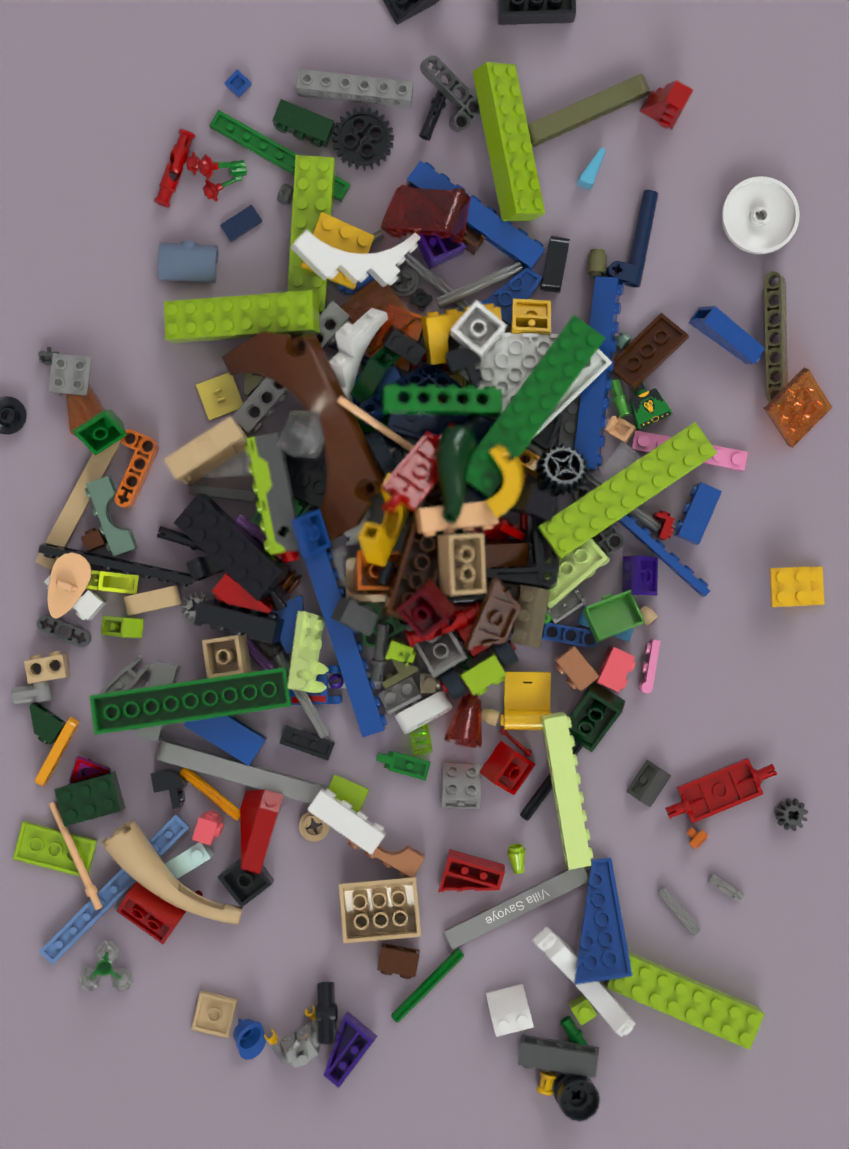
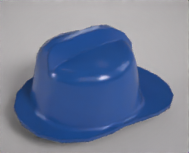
M239 1018L238 1025L233 1031V1037L240 1056L246 1060L253 1059L265 1047L266 1039L264 1038L263 1026L260 1022Z

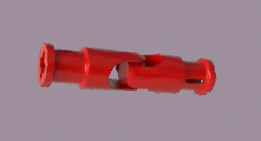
M179 129L178 133L180 135L177 143L173 145L170 161L159 184L160 190L157 198L153 200L156 204L166 208H170L169 202L172 194L176 192L183 171V165L190 153L189 147L192 140L196 137L193 133L184 129ZM169 173L177 174L176 178L172 180L169 177Z
M475 603L473 607L455 611L449 619L455 621L451 626L446 621L423 639L414 630L410 632L408 630L405 631L410 646L414 647L416 643L424 640L429 641L442 634L469 625V622L476 619L480 609L479 604Z

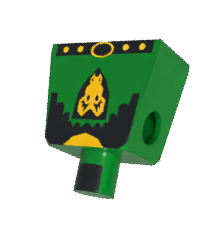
M643 382L634 390L636 397L629 400L637 431L673 414L658 390L654 388L647 391Z

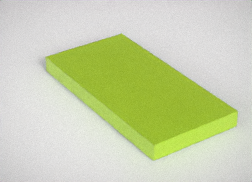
M26 821L22 822L13 860L80 876L60 830ZM70 833L89 875L98 840Z

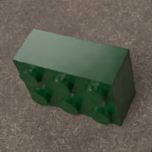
M116 771L54 789L64 827L125 809Z

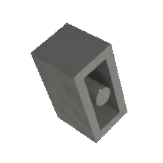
M349 596L348 599L340 597L331 619L370 637L379 615L373 612L374 609L365 604L361 606L359 605V600Z

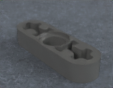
M43 615L37 620V628L41 632L78 647H85L91 642V634L87 630L63 620L53 618L50 615ZM49 619L48 623L56 625L55 629L52 627L44 628L45 625L42 624V621ZM63 625L69 628V634L65 637L59 633V629ZM73 633L76 635H82L84 633V638H86V641H82L81 643H79L80 639L72 637Z

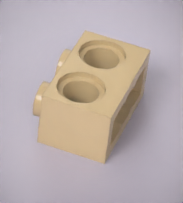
M60 651L51 652L49 657L42 658L41 654L30 656V660L24 661L28 684L71 676L67 654H61ZM55 660L60 662V669L58 671L53 668ZM37 663L41 666L39 674L34 671V666Z

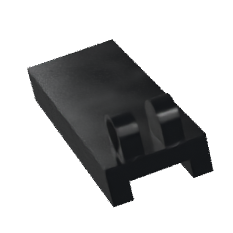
M285 725L279 744L329 760L335 742L326 738L321 739L312 733Z

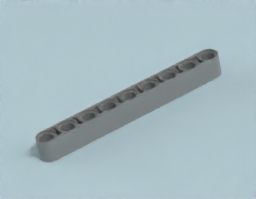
M161 740L156 758L166 763L257 789L269 790L310 804L314 801L322 788L325 790L326 788L325 785L253 764L248 766L239 760L168 740Z

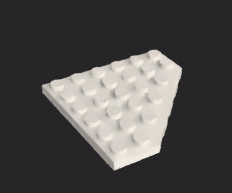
M503 333L481 358V365L475 367L476 369L479 368L482 375L480 386L477 389H484L485 386H496V389H502L503 412L559 334ZM599 348L535 436L612 364ZM466 371L460 372V374L469 382Z

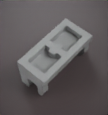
M575 588L552 609L547 606L546 611L552 617V623L556 624L583 606L587 601L581 596L579 590Z

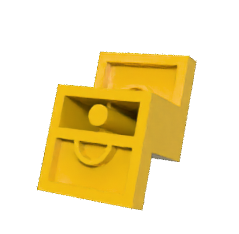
M513 299L510 333L550 335L551 301Z
M823 566L769 568L771 607L824 605Z

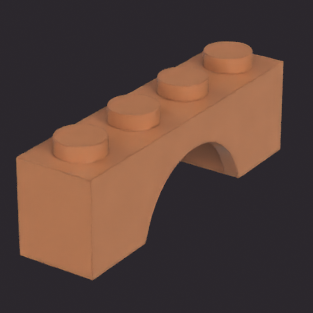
M346 838V840L349 842V846L357 850L358 848H361L354 842ZM378 845L372 855L365 852V855L372 859L377 857L382 860L381 863L390 869L392 867L398 869V873L405 878L409 876L414 877L425 858L423 853L410 846L400 851L391 852Z

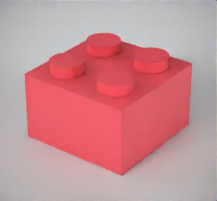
M609 646L597 670L599 677L595 682L617 692L620 689L623 690L628 681L626 679L628 671L632 672L636 664L634 661L635 656Z

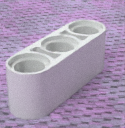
M440 691L398 713L395 718L403 733L407 734L449 712L453 707L445 692Z

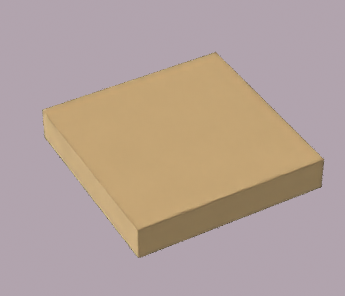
M201 990L191 1030L229 1038L238 999Z

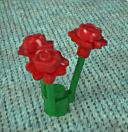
M192 152V156L187 157L186 160L187 170L192 171L193 175H196L199 170L200 174L210 179V176L213 175V170L228 168L230 176H234V178L222 184H214L209 180H205L206 185L203 187L204 195L208 200L213 199L216 202L218 201V192L223 190V187L237 181H242V176L247 175L244 160L212 162L211 157H208L207 154H204V157L199 160L195 152Z

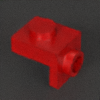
M663 510L653 513L652 517L663 520L657 539L665 541L667 538H671L674 527H672L675 518L670 517L671 514Z

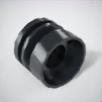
M562 1073L558 1076L554 1083L553 1093L565 1116L573 1121H584L595 1115L599 1108L600 1097L598 1090L591 1080L577 1074L565 1075Z

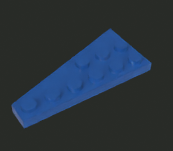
M611 858L591 861L574 985L632 976Z

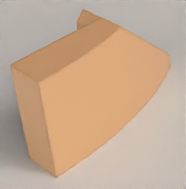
M616 416L609 418L607 427L604 428V431L625 444L628 443L636 430V426Z

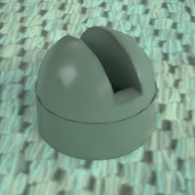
M620 332V337L616 336L615 341L617 346L623 349L630 343L632 337L625 332Z

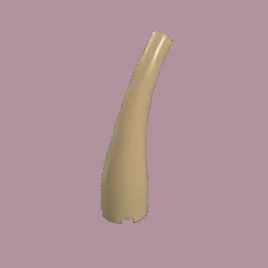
M134 819L114 830L110 839L106 837L101 842L109 855L126 873L161 899L192 914L211 920L239 925L243 907L227 903L224 905L208 900L181 884L162 861Z

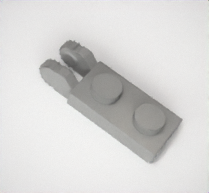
M138 656L129 665H126L99 692L104 694L130 690L142 679L141 677L149 670L150 665H145L136 673L133 668L143 659L141 656Z

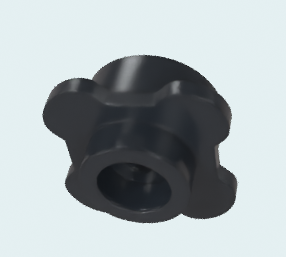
M419 288L415 295L410 298V303L412 305L415 304L420 311H425L427 304L432 302L433 297L428 295L424 289Z

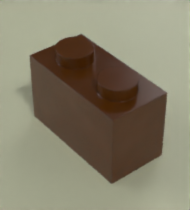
M382 943L377 970L381 971L384 975L399 974L404 979L416 977L420 950Z

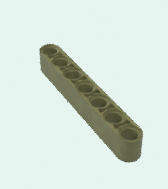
M636 75L528 124L532 147L543 144L648 96L651 91L644 75Z
M772 271L764 279L766 397L770 403L782 406L788 400L786 280L779 273ZM779 278L778 284L772 286V280ZM775 297H779V302L776 305H772V300ZM775 316H779V322L772 324V319ZM780 335V340L774 344L772 341L773 337ZM780 354V360L774 363V355ZM780 373V379L774 382V375ZM781 392V398L778 401H774V394Z

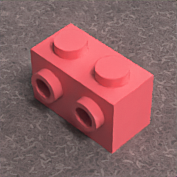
M212 810L204 812L198 818L192 840L211 845L219 837V834L221 835L224 823L221 822L223 817L219 816L218 812Z

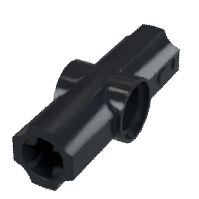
M321 982L317 983L318 1005H316L319 1044H334L337 1040L336 1021L338 1020V1008L335 1003V983Z

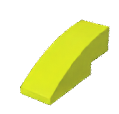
M92 570L91 579L86 589L137 594L139 575Z

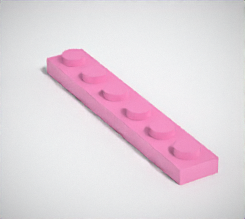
M635 430L631 450L649 453L671 437ZM712 445L717 454L702 463L744 471L748 452Z

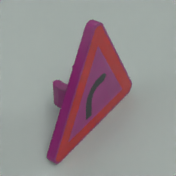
M77 756L69 782L74 783L110 773V768L93 762L91 759Z

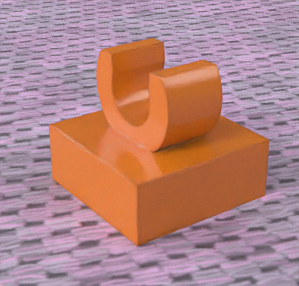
M691 827L686 832L692 838L689 844L695 850L709 838L704 830L697 833Z

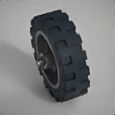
M378 430L365 435L385 476H387V473L392 474L398 467L393 459V452L396 449L387 447Z

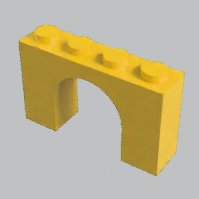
M494 303L483 304L485 308L502 321L501 307L494 306ZM471 306L464 307V311L447 309L445 310L446 313L439 314L438 311L427 312V316L421 317L424 345L427 349L425 352L426 363L430 365L446 363L445 353L449 352L448 336L450 330Z
M387 473V476H386V478H385L383 484H384L385 481L389 478V476L391 475V473ZM381 489L386 503L391 496ZM400 503L392 515L387 514L389 509L384 512L381 525L365 521L358 540L368 563L386 566L410 512V509Z

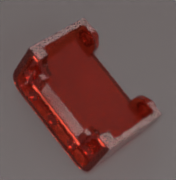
M401 185L394 192L382 219L381 229L392 238H401V236H406L407 233L413 234L416 232L422 235H436L442 239L453 237V242L463 243L471 197L461 188L439 190L412 188L408 185Z

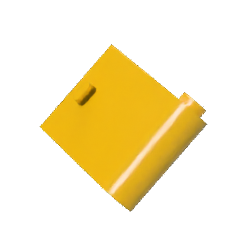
M505 671L507 675H505L504 714H500V726H504V730H543L541 716L551 714V672Z

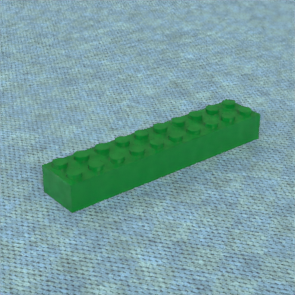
M572 316L476 448L466 475V483L487 499L491 497L504 479V475L490 450L500 444L508 450L510 460L516 456L519 458L605 340L604 336L577 316Z
M286 667L89 696L94 735L292 706Z

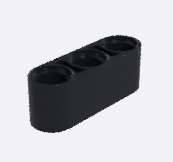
M556 236L550 237L541 290L560 293L570 239Z

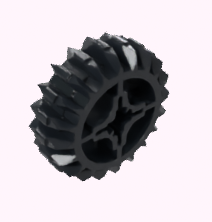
M563 444L559 448L554 445L552 449L547 448L545 453L543 452L540 455V459L537 461L536 472L539 473L537 478L542 480L541 486L547 485V491L553 489L554 495L560 491L562 496L566 491L570 495L573 493V490L577 492L580 487L584 486L585 480L588 478L589 467L586 466L587 460H582L584 455L577 454L578 448L573 451L571 450V445L567 448H564ZM548 467H550V470L554 473V476L549 472Z

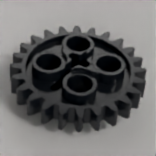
M363 107L360 108V112L353 108V114L346 111L347 118L340 116L342 123L336 122L335 125L338 130H333V134L336 137H333L332 141L337 143L333 147L334 150H339L336 153L337 157L343 156L341 159L342 163L348 160L349 168L355 164L356 170H358L359 166H362L365 171L367 165L373 169L374 163L380 166V159L386 161L385 154L391 155V151L388 148H393V143L390 142L394 140V135H391L393 128H387L390 125L389 120L383 122L385 115L383 114L378 117V110L372 114L370 107L367 112H364ZM357 123L364 125L362 129H356L354 126ZM371 124L372 126L367 131L368 125ZM373 132H379L381 136L378 138H373L371 134ZM348 140L355 141V144L352 146H347L345 143ZM360 145L358 153H354ZM366 148L372 150L369 155L363 154L362 151Z

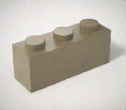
M521 586L518 603L521 609L515 620L512 643L540 648L550 590Z

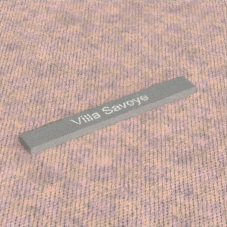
M584 867L567 869L444 930V934L453 950L587 883L589 877Z

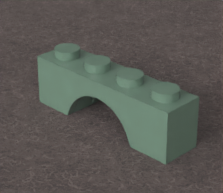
M106 476L86 483L87 488H85L87 497L92 499L94 504L92 510L95 517H99L101 523L99 524V529L108 541L106 542L108 552L116 556L138 548L132 530L120 528L110 517L109 506L117 492L112 476Z

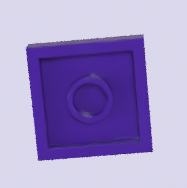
M623 556L622 593L631 589V595L657 596L658 557Z

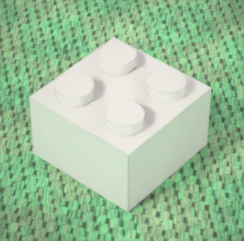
M476 300L452 327L450 336L464 348L475 352L481 359L505 332L507 325Z

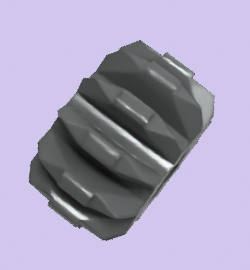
M786 798V804L783 801H779L782 807H775V810L779 812L774 815L776 819H779L777 824L779 826L784 825L785 830L791 828L793 831H796L797 826L803 827L802 820L808 821L807 818L803 817V815L808 814V811L803 809L805 804L799 803V800L796 798L793 801L790 798ZM790 811H793V812H794V813H792V814H794V816H793L792 818L789 817L790 814H788Z

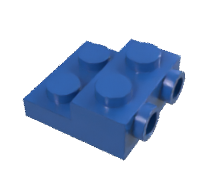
M320 509L306 512L291 520L302 558L309 557L331 547Z

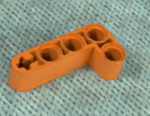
M129 429L126 430L127 436L122 438L121 442L135 450L115 494L116 504L123 508H131L135 504L159 451V445L155 440ZM134 434L135 441L132 444H128V436ZM152 442V450L146 452L144 448L146 443ZM143 459L145 466L142 469H138L137 462ZM132 477H136L137 484L131 487L129 480ZM127 488V489H129V490H132L133 493H130V492L126 491L125 489ZM122 497H127L129 501L124 502L122 500Z

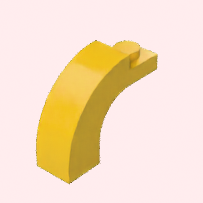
M500 444L492 448L490 453L503 472L504 483L502 489L486 501L496 518L503 515L515 504L524 485V472L518 456L510 460L508 450Z

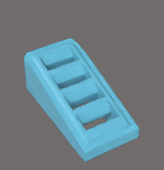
M601 148L580 175L577 182L578 186L589 190L592 189L606 151L605 148Z

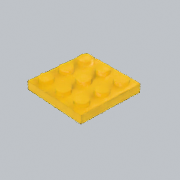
M323 212L320 213L312 234L318 240L333 248L357 254H368L375 237ZM302 260L300 267L303 268V269H305V270H308V271H310V272H312V273H314V274H316V273ZM338 268L339 272L332 280L329 277L327 278L351 290H354L357 282L353 284Z

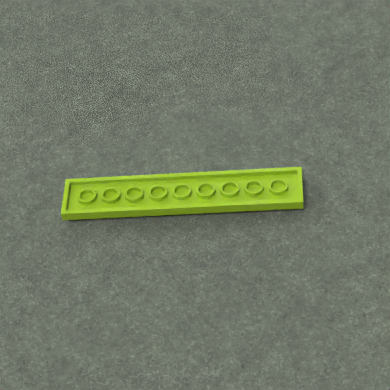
M694 422L553 516L551 521L541 524L538 528L558 558L561 559L707 461L717 452L698 424Z

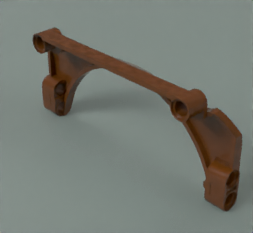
M264 331L225 354L222 359L230 376L239 373H253L280 383L297 397L314 421L321 437L326 457L327 484L320 510L329 540L332 541L360 525L365 513L372 504L369 498L382 493L381 486L385 477L355 415L336 402L339 396L347 398L318 338L314 334H306L292 339L290 334Z

